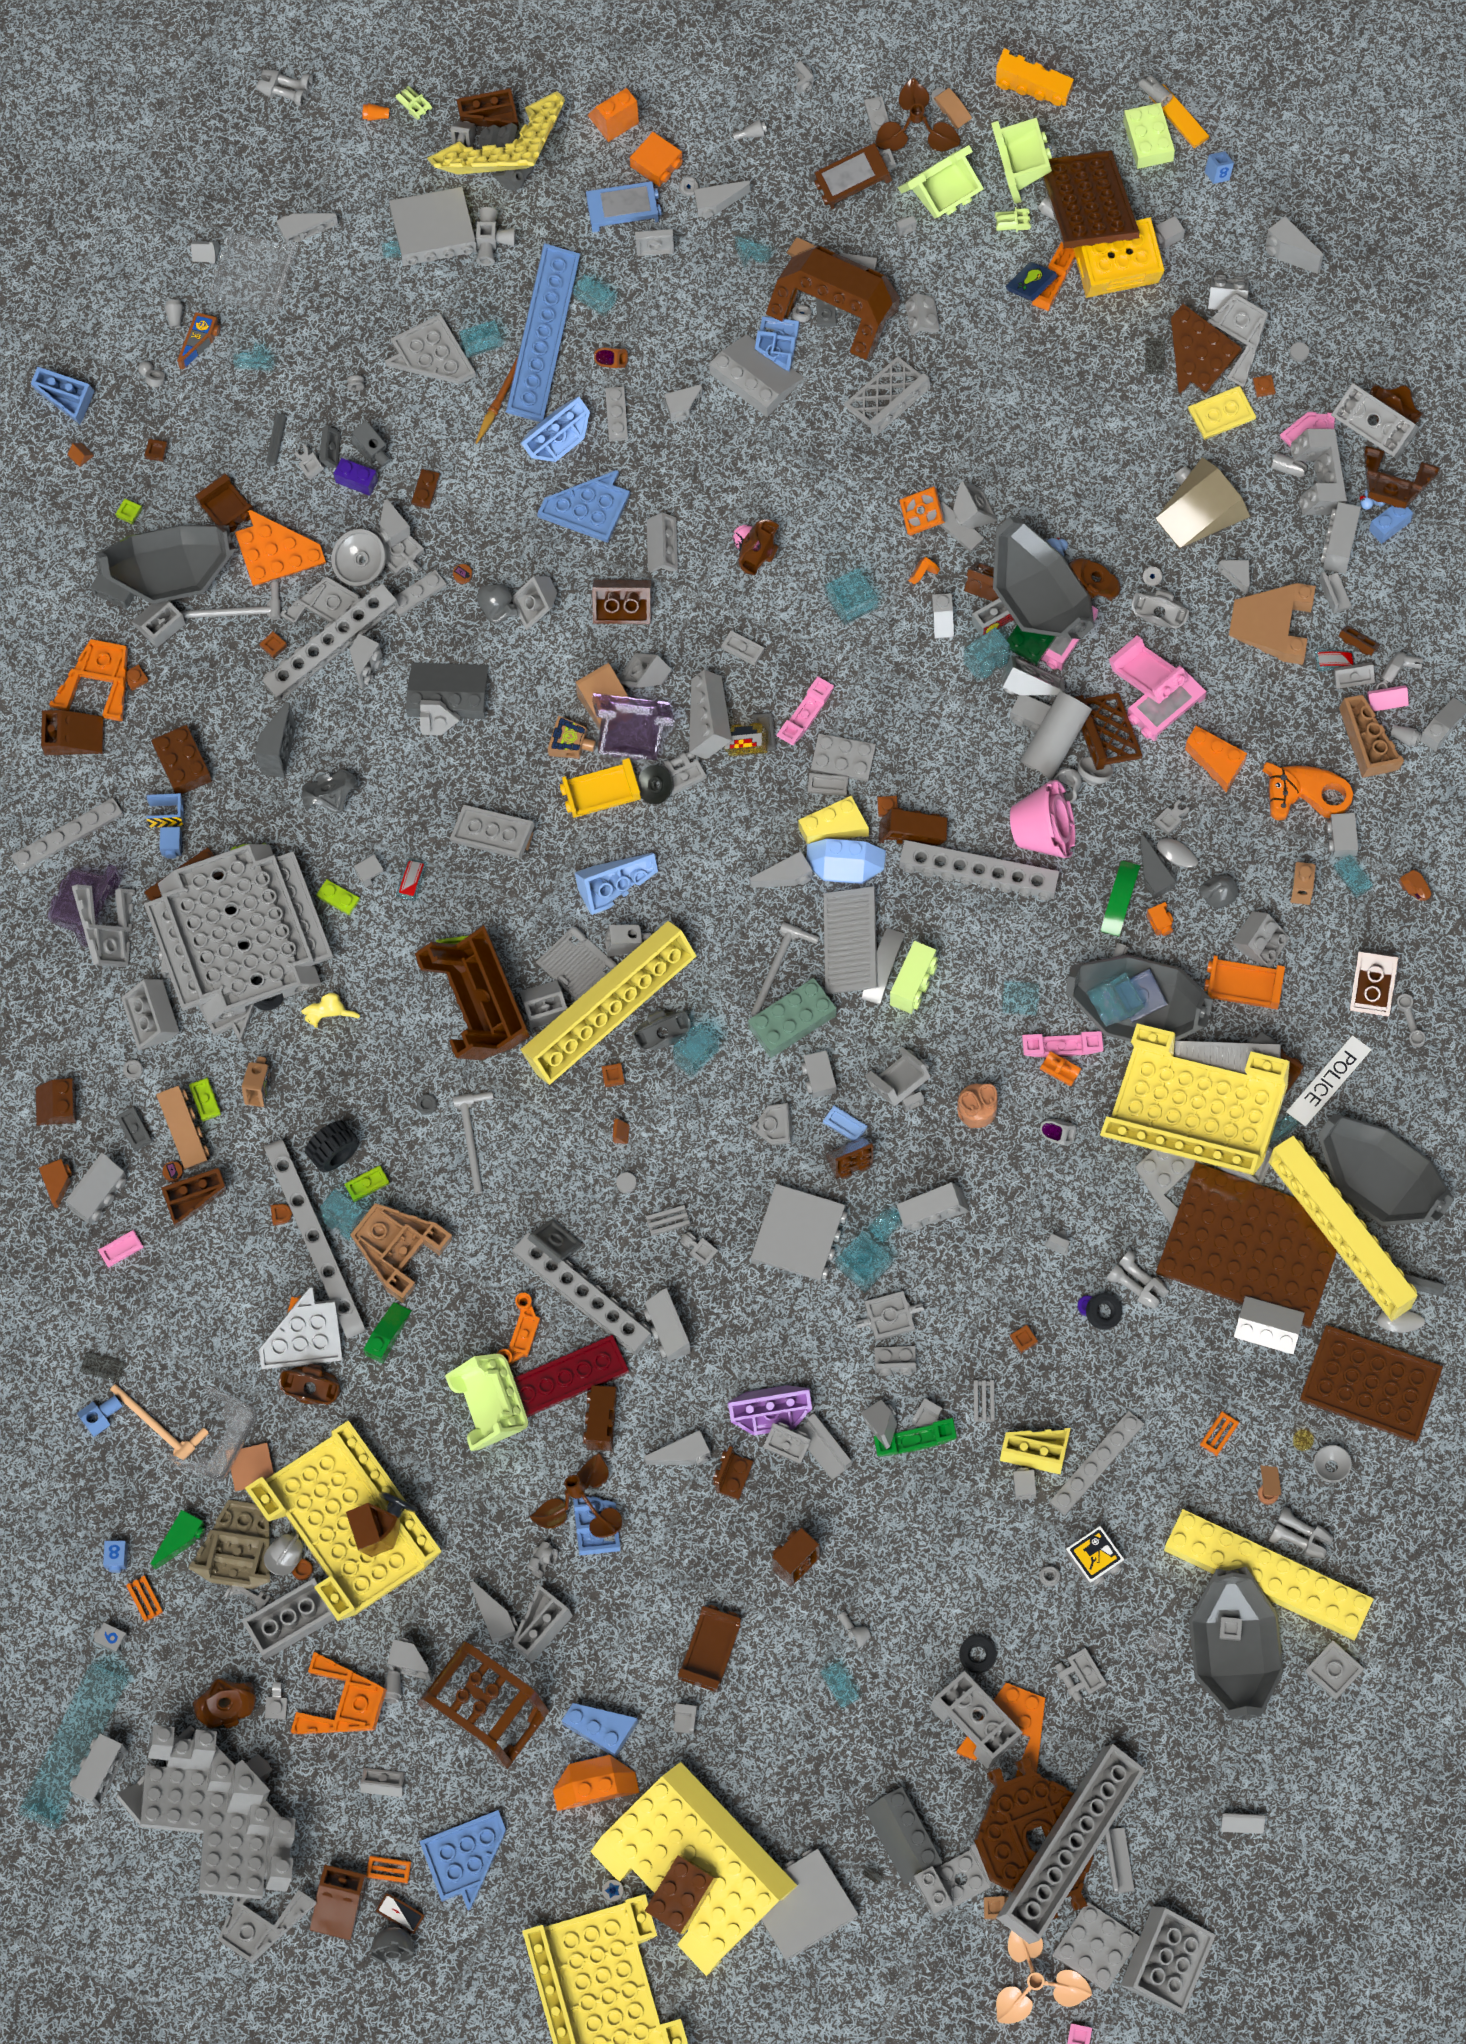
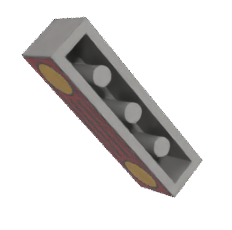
M1000 598L972 613V624L982 638L1014 620Z

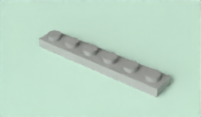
M111 798L12 854L11 858L22 873L121 817L123 813L114 798Z
M1128 1411L1049 1501V1504L1066 1516L1141 1430L1144 1423Z

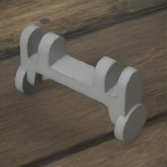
M233 1585L227 1589L224 1596L228 1599L229 1596L244 1594L255 1601L258 1608L257 1611L267 1606L272 1598L271 1595H268L264 1600L263 1597L266 1594L264 1591H261L257 1596L244 1587Z

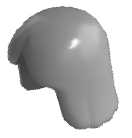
M1064 768L1052 780H1058L1073 787L1072 792L1063 794L1065 800L1070 801L1071 804L1077 798L1082 780L1076 770Z

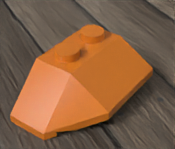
M611 1755L568 1764L553 1789L557 1811L640 1793L635 1772Z

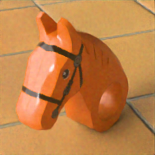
M1268 762L1264 764L1262 771L1270 776L1268 786L1270 814L1275 820H1285L1291 805L1299 798L1304 799L1320 815L1326 818H1330L1331 814H1345L1350 809L1353 798L1352 788L1345 779L1333 772L1309 766L1280 768ZM1329 789L1339 791L1344 801L1339 805H1329L1323 800L1322 793Z

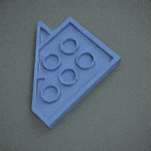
M615 470L544 498L537 516L538 518L608 543L630 496V491L614 486L619 475V471Z
M499 1810L419 1841L442 1902L462 1894L467 1910L472 1909L506 1833Z

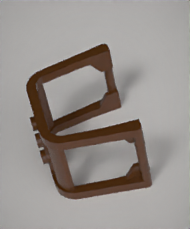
M462 1641L455 1654L417 1703L425 1711L432 1706L488 1747L497 1762L506 1769L510 1767L550 1712L539 1695L530 1686L466 1641ZM470 1655L482 1663V1665L476 1672L470 1673L469 1681L463 1689L457 1691L456 1700L448 1707L438 1700L437 1697L466 1657ZM490 1669L499 1677L493 1684H489L486 1687V1693H484L478 1686L482 1684V1677ZM507 1681L517 1688L519 1693L487 1735L477 1728L474 1723L480 1716L486 1714L487 1707L493 1699L499 1696V1689ZM470 1695H472L473 1699L477 1702L474 1703L473 1712L466 1720L457 1711L462 1704L469 1702ZM527 1700H529L533 1706V1710L527 1719L528 1723H530L529 1727L514 1747L509 1744L503 1750L497 1741Z

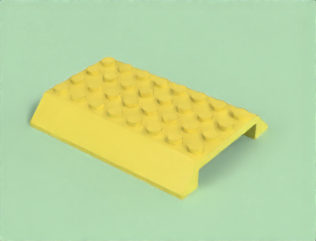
M1137 1024L1131 1040L1134 1049L1111 1117L1106 1116L1100 1136L1254 1175L1264 1161L1287 1090L1290 1062L1250 1052L1245 1067L1247 1075L1173 1057L1174 1032Z
M349 1421L331 1431L332 1437L266 1480L261 1477L245 1487V1490L268 1522L287 1517L325 1571L328 1578L314 1586V1588L337 1621L358 1614L423 1571L441 1553L440 1548L415 1513L406 1509L403 1510L399 1518L400 1528L393 1549L373 1557L358 1551L346 1512L366 1503L386 1510L389 1501L379 1496L382 1491L405 1501V1499Z
M682 1762L665 1773L601 1836L590 1851L617 1881L621 1882L633 1870L654 1893L678 1855L684 1856L718 1878L688 1927L687 1933L677 1944L706 1976L722 1962L721 1959L779 1901H783L798 1886Z
M646 1894L625 1900L626 1903L546 1927L540 1925L522 1931L553 2044H688L681 2019L660 2025L638 1945L657 1936L652 1916L645 1912L648 1906Z

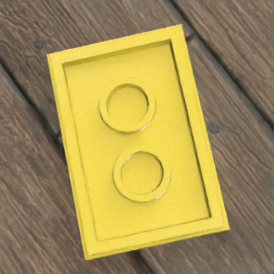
M1240 386L1188 406V410L1204 440L1256 419V415Z

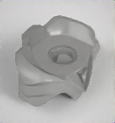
M1163 589L1157 590L1156 593H1135L1131 603L1136 616L1155 626L1177 629L1189 617V610L1174 599L1172 592ZM1162 607L1165 610V615L1159 618L1154 615V610Z

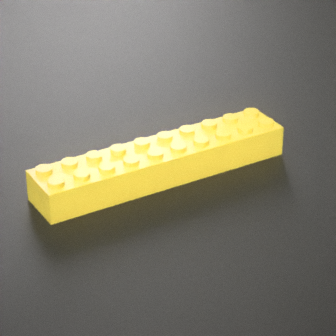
M667 921L520 1050L538 1077L549 1085L553 1083L697 957L683 932Z
M1292 1136L1276 1146L1268 1163L1388 1318L1393 1321L1410 1310L1418 1296L1415 1287L1405 1280L1402 1270L1394 1266L1390 1255L1380 1248L1377 1238L1374 1235H1370L1366 1230V1224L1363 1220L1356 1217L1352 1206L1349 1203H1345L1339 1189L1331 1185L1328 1175L1324 1171L1321 1172L1317 1167L1316 1160L1313 1156L1307 1154L1303 1143Z
M1182 1509L1165 1545V1552L1214 1574L1216 1568L1230 1571L1247 1567L1269 1601L1354 1641L1373 1602V1598L1184 1509Z

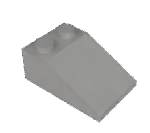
M1285 216L1268 229L1265 247L1270 256H1275L1280 261L1317 274L1320 272L1323 253Z
M1011 655L1001 674L1002 687L1012 695L1015 693L1018 695H1058L1060 691L1065 693L1064 679Z

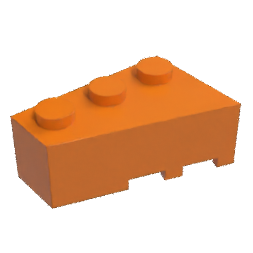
M1195 726L1186 741L1185 750L1227 793L1245 764L1247 753L1198 726Z

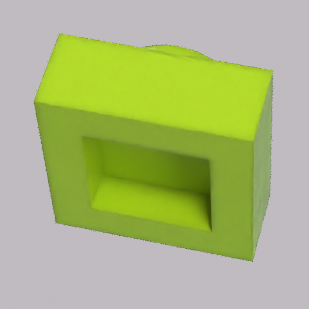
M124 499L115 515L117 518L133 525L142 511V507Z

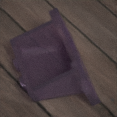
M593 693L592 702L596 717L601 718L598 743L599 754H607L616 758L622 756L630 757L634 760H656L663 726L674 725L675 719L670 703Z
M109 864L104 875L72 868L66 879H62L57 896L55 895L51 900V908L48 913L49 922L73 931L79 944L87 948L88 943L72 886H92L96 920L107 896L113 897L115 890L118 889L122 881L117 867Z

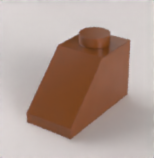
M62 1159L39 1167L54 1208L59 1207L71 1183L69 1176L72 1175L68 1164L64 1165Z

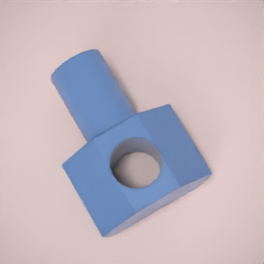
M114 1395L99 1407L94 1402H91L76 1414L92 1436L95 1437L110 1426L106 1418L123 1406ZM91 1416H98V1420L96 1422H89Z

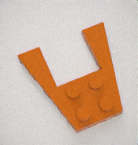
M90 639L77 659L78 663L68 673L69 677L64 685L61 684L57 690L58 694L55 699L50 701V707L69 711L81 677L111 682L113 685L102 716L106 719L122 722L128 648L124 645Z
M314 1652L308 1672L318 1676L345 1681V1685L334 1720L296 1712L291 1733L315 1734L375 1730L387 1690Z
M1005 1683L993 1701L1023 1732L1022 1735L1030 1738L1022 1759L1029 1757L1032 1769L1037 1773L1045 1698ZM967 1736L956 1754L976 1761L977 1758L973 1753L977 1746ZM1017 1770L1015 1777L1022 1776L1023 1774Z

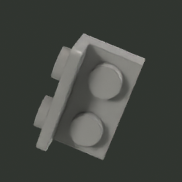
M915 1346L874 1347L875 1373H880L881 1376L892 1375V1372H900L901 1375H911L912 1372L916 1371Z

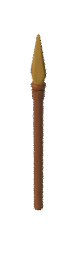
M517 358L495 400H493L487 410L488 412L482 422L476 444L491 426L494 417L498 415L502 401L512 384Z

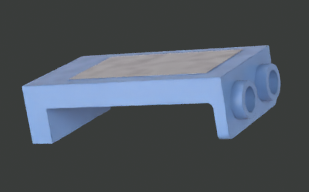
M652 181L586 191L592 232L600 231V226L654 218L655 223L659 222L658 216L661 215L660 204L656 205V199H659L657 188H653Z

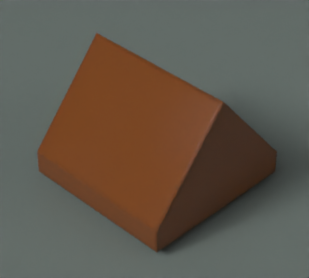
M82 442L72 443L67 454L79 467L94 456Z

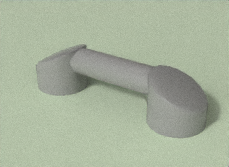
M1402 994L1397 999V1005L1399 1010L1404 1012L1411 1032L1409 1036L1410 1044L1413 1047H1421L1425 1044L1426 1038L1425 1034L1418 1030L1412 1013L1413 998L1408 994Z

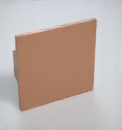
M267 1443L227 1452L235 1492L245 1490V1487L261 1477L266 1480L274 1474Z

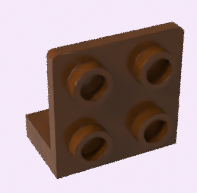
M729 1445L728 1450H724L720 1459L721 1468L715 1471L713 1485L717 1493L740 1500L754 1462L734 1455V1447Z

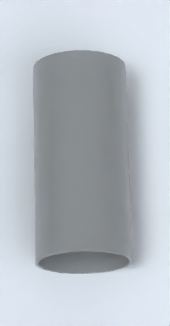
M1060 691L1020 762L1032 770L1040 771L1043 776L1052 780L1092 709L1072 696Z

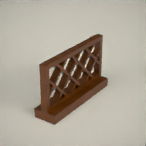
M1119 693L1084 698L1083 695L1075 697V699L1087 706L1093 703L1100 706L1097 712L1091 711L1081 728L1096 770H1102L1105 765L1142 759L1143 755ZM1116 700L1117 706L1113 708L1107 705L1106 702ZM1102 708L1112 713L1109 718L1100 714ZM1114 715H1117L1123 719V722L1119 724L1112 720ZM1096 718L1106 722L1103 727L1095 724ZM1108 724L1118 728L1115 734L1106 730ZM1120 730L1128 733L1129 738L1127 740L1118 736ZM1102 733L1112 738L1109 743L1101 740L1100 736ZM1114 740H1117L1124 745L1119 749L1111 744ZM1128 746L1134 749L1135 753L1128 754L1124 749ZM1109 749L1117 753V756L1108 758L1106 752Z

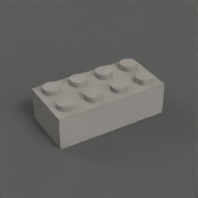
M315 1578L242 1620L264 1660L269 1659L336 1619L315 1590L314 1586L318 1584Z

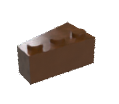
M511 88L456 99L461 122L468 121L475 124V126L481 127L496 125L499 128L513 123L517 126V130H519Z
M592 1385L591 1392H587L589 1412L586 1411L585 1413L587 1431H584L583 1444L587 1445L588 1450L612 1451L617 1398L616 1387Z

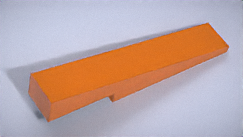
M1061 242L1048 266V269L1055 271L1058 277L1032 301V305L1046 311L1050 310L1076 259L1073 248H1064Z

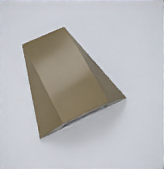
M1202 457L1155 520L1180 549L1250 517L1243 498L1219 468Z
M228 1500L219 1514L215 1526L209 1531L203 1546L199 1548L196 1558L189 1565V1569L210 1583L233 1585L247 1589H253L269 1583L270 1571L264 1564V1555L270 1546L269 1522L257 1505Z

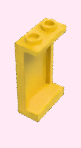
M630 758L623 759L622 765L567 780L566 776L562 777L563 784H559L562 796H567L568 801L565 802L567 813L571 812L573 818L641 799Z

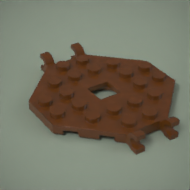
M1029 1757L1015 1762L1018 1770L1023 1775L1009 1781H1004L1000 1768L986 1773L989 1781L994 1784V1788L974 1839L989 1880L1011 1892L1038 1852H1034L1031 1849L1026 1832L1041 1826L1046 1838L1074 1794L1066 1790V1787L1054 1781H1049L1034 1772ZM1093 1855L1067 1897L1071 1896L1072 1898L1071 1905L1073 1911L1088 1906L1081 1891L1084 1886L1083 1882L1086 1873L1089 1872L1093 1861ZM1056 1913V1915L1054 1916L1053 1919H1056V1918L1059 1917V1916H1058V1913Z

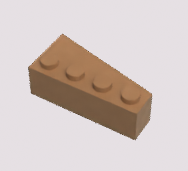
M1358 695L1344 698L1339 710L1362 778L1399 770L1404 759L1401 755H1398L1395 745L1386 736L1385 729L1376 720V715L1364 696Z
M179 1086L157 1093L156 1096L184 1169L188 1170L208 1162L206 1157L210 1156L207 1146H202L200 1138L203 1136L199 1126L195 1127L192 1121L196 1118L192 1107L188 1108L185 1101L189 1099L185 1089L181 1090Z

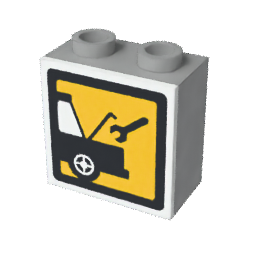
M1101 1526L1068 1547L1065 1552L1089 1587L1093 1584L1095 1587L1102 1584L1106 1580L1105 1576L1110 1573L1112 1575L1122 1570L1121 1565L1124 1563V1558Z

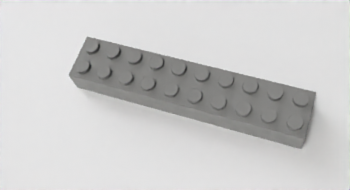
M1114 1744L1102 1748L996 1917L1028 1944L1041 1939L1145 1771L1143 1767Z

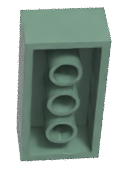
M812 978L749 1019L748 1028L769 1057L772 1058L836 1016V1007L815 978Z

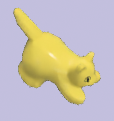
M335 993L326 994L321 998L320 1003H313L301 1011L302 1014L306 1015L305 1021L315 1028L318 1027L319 1021L324 1017L341 1015L360 1018V1015L355 1011L345 1010L343 1003L340 1001V996Z

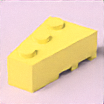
M852 796L798 820L799 830L807 844L823 839L845 840L869 836V828Z
M1071 1428L1056 1431L1047 1429L1042 1432H1006L1000 1461L1061 1474Z

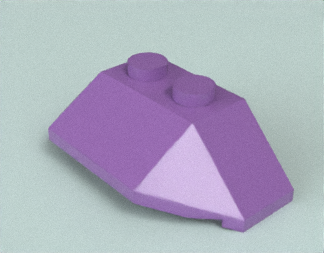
M789 1385L745 1392L728 1401L731 1423L752 1435L769 1433L772 1424H778V1422L789 1426V1430L795 1429L807 1413L812 1410L809 1388Z

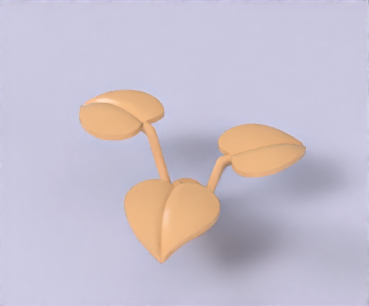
M1011 1931L1008 1939V1952L1016 1962H1023L1027 1959L1031 1974L1027 1979L1028 1987L1023 1993L1017 1987L1012 1986L1004 1988L999 1993L996 2001L997 2021L1010 2024L1025 2019L1030 2014L1033 2006L1032 2001L1025 1997L1031 1989L1039 1990L1043 1985L1055 1986L1053 1992L1055 2000L1062 2006L1072 2007L1092 1995L1091 1988L1080 1974L1072 1970L1060 1971L1056 1977L1057 1983L1044 1981L1042 1974L1034 1971L1031 1958L1038 1957L1042 1952V1938L1037 1942L1028 1944Z

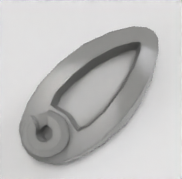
M1170 838L1158 841L1157 850L1170 863L1184 868H1194L1198 864L1195 855L1181 842Z
M1407 1311L1391 1321L1383 1312L1379 1315L1377 1323L1385 1330L1404 1333L1421 1328L1425 1324V1319L1416 1313Z

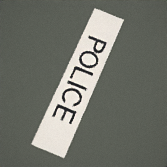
M1352 1035L1286 1112L1306 1126L1372 1049Z

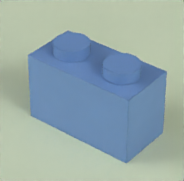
M1391 506L1371 521L1369 531L1382 544L1411 522L1413 512L1408 507L1404 509Z

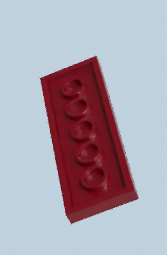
M613 1335L519 1375L514 1378L528 1418L591 1390L592 1385L600 1386L628 1374L629 1370Z

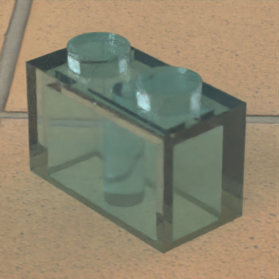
M585 274L573 287L575 299L604 317L616 303L614 292Z
M495 320L459 331L460 341L467 358L502 347L501 335Z

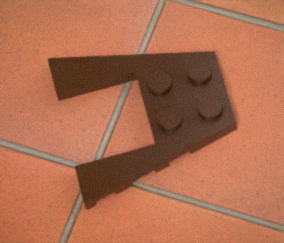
M1369 446L1365 447L1364 459L1368 498L1376 502H1383L1405 509L1437 476L1440 467L1421 462L1415 481H1408L1378 472L1384 451Z

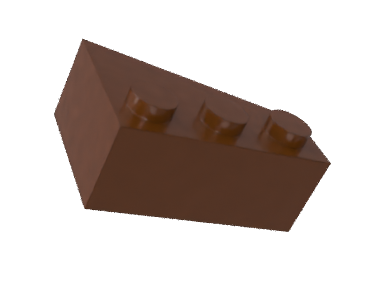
M891 808L879 821L878 843H884V840H897L896 844H903V841L907 840L941 846L946 841L947 818L941 817L939 814L928 815L922 814L921 811L910 812L904 811L902 808Z
M219 1168L161 1187L175 1228L227 1190Z

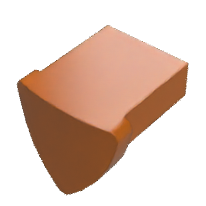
M924 557L918 562L908 581L916 584L921 580L926 570L933 574H938L940 568L933 561Z

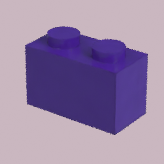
M341 458L333 473L337 484L371 496L378 481L375 470Z

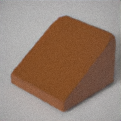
M616 1118L613 1124V1142L628 1144L630 1125Z

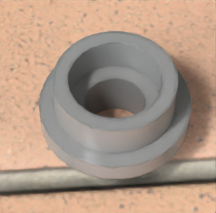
M1045 1566L1040 1571L1039 1579L1043 1585L1052 1587L1059 1582L1060 1572L1054 1566ZM1052 1573L1054 1578L1048 1580L1046 1574Z

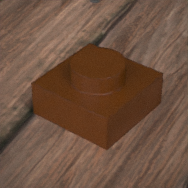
M148 439L144 455L145 459L164 462L168 443Z

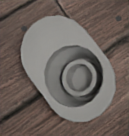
M284 1534L272 1542L264 1555V1564L270 1572L284 1576L294 1570L303 1556V1546L298 1539L299 1534Z

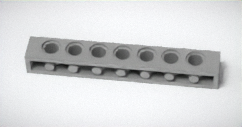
M383 584L374 586L365 598L358 599L350 610L343 611L335 622L328 623L324 627V631L319 635H313L309 639V643L304 647H298L294 655L289 659L285 658L282 660L278 668L267 672L262 680L265 687L280 702L355 641L358 634L364 635L399 606L397 600ZM373 602L379 603L377 608H370ZM358 614L364 615L362 620H355ZM348 626L349 630L347 632H340L342 627ZM327 639H334V642L332 644H325V641ZM312 651H319V654L317 656H310V653ZM297 663H304V666L301 669L295 668V665ZM282 675H289L286 681H280Z
M904 840L899 868H902L907 873H914L916 871L921 872L926 877L936 875L941 876L946 881H952L953 879L961 880L960 882L966 885L976 883L980 884L982 888L990 889L995 887L1005 893L1015 891L1025 897L1035 895L1045 901L1054 899L1059 878V871L907 840ZM921 857L924 858L926 861L923 863H919L916 861V859ZM941 861L944 862L945 865L939 867L935 863ZM961 865L964 869L959 871L955 867ZM981 869L984 873L976 874L974 871ZM996 873H1000L1003 875V877L995 878L993 875ZM1020 877L1022 881L1015 882L1013 878ZM1039 881L1042 884L1040 886H1034L1032 882Z
M528 1232L512 1249L513 1255L609 1335H613L615 1340L636 1356L651 1339L650 1328L642 1322L639 1324L635 1321V1316L630 1311H623L619 1307L620 1304L614 1298L610 1297L609 1299L604 1295L605 1292L598 1285L595 1284L593 1286L588 1282L589 1278L582 1272L578 1274L573 1270L574 1266L565 1259L558 1264L527 1239L530 1235ZM535 1252L542 1253V1256L540 1258L536 1259L532 1257L533 1253ZM551 1264H556L558 1266V1268L555 1271H549L547 1269V1267ZM565 1277L573 1278V1281L569 1284L562 1282ZM581 1289H586L588 1294L586 1296H579L578 1292ZM596 1302L604 1304L600 1309H595L593 1305ZM613 1314L619 1316V1319L614 1322L610 1321L608 1318L610 1315ZM632 1327L635 1330L632 1334H625L624 1329Z

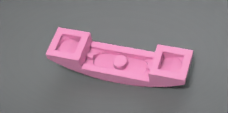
M817 677L790 720H787L779 730L777 737L791 745L796 744L826 703L834 689V685Z
M1101 1031L1082 1032L1081 1035L1042 1037V1034L1022 1035L1023 1053L1025 1056L1047 1057L1051 1051L1063 1057L1088 1055L1103 1051Z

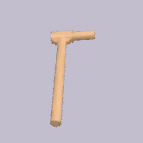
M115 1384L110 1389L174 1448L173 1457L179 1463H182L209 1434L205 1428H202L190 1441L180 1443L119 1386Z

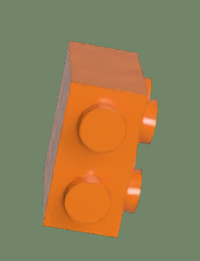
M654 132L630 156V167L659 187L663 182H667L671 177V173L675 169H679L683 163L682 151Z

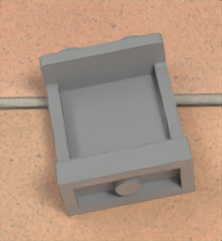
M903 1047L899 1049L902 1057L879 1076L872 1071L865 1075L871 1088L894 1107L930 1078L927 1071L929 1067L923 1059L918 1060L911 1050L907 1051Z

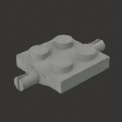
M375 526L372 532L380 538V528ZM411 536L393 547L387 542H383L386 550L385 566L392 573L398 576L408 567L413 569L416 574L419 571L421 572L422 567L415 561L424 553V548Z
M904 1291L864 1302L867 1318L855 1321L857 1329L869 1326L873 1331L875 1341L915 1331L912 1315L913 1313L924 1311L923 1304L919 1303L910 1306L905 1298Z

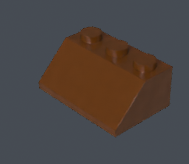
M594 579L592 586L593 624H651V580Z

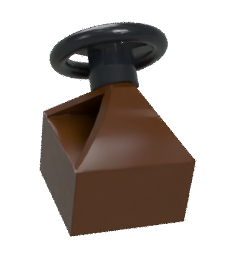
M382 1491L379 1496L389 1501L386 1510L366 1503L347 1511V1518L358 1551L373 1557L393 1549L397 1541L400 1528L399 1518L403 1510L406 1509L416 1513L417 1507Z

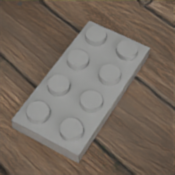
M463 805L450 841L521 859L535 824L530 820Z

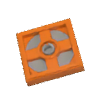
M935 487L899 500L908 535L911 536L945 523Z

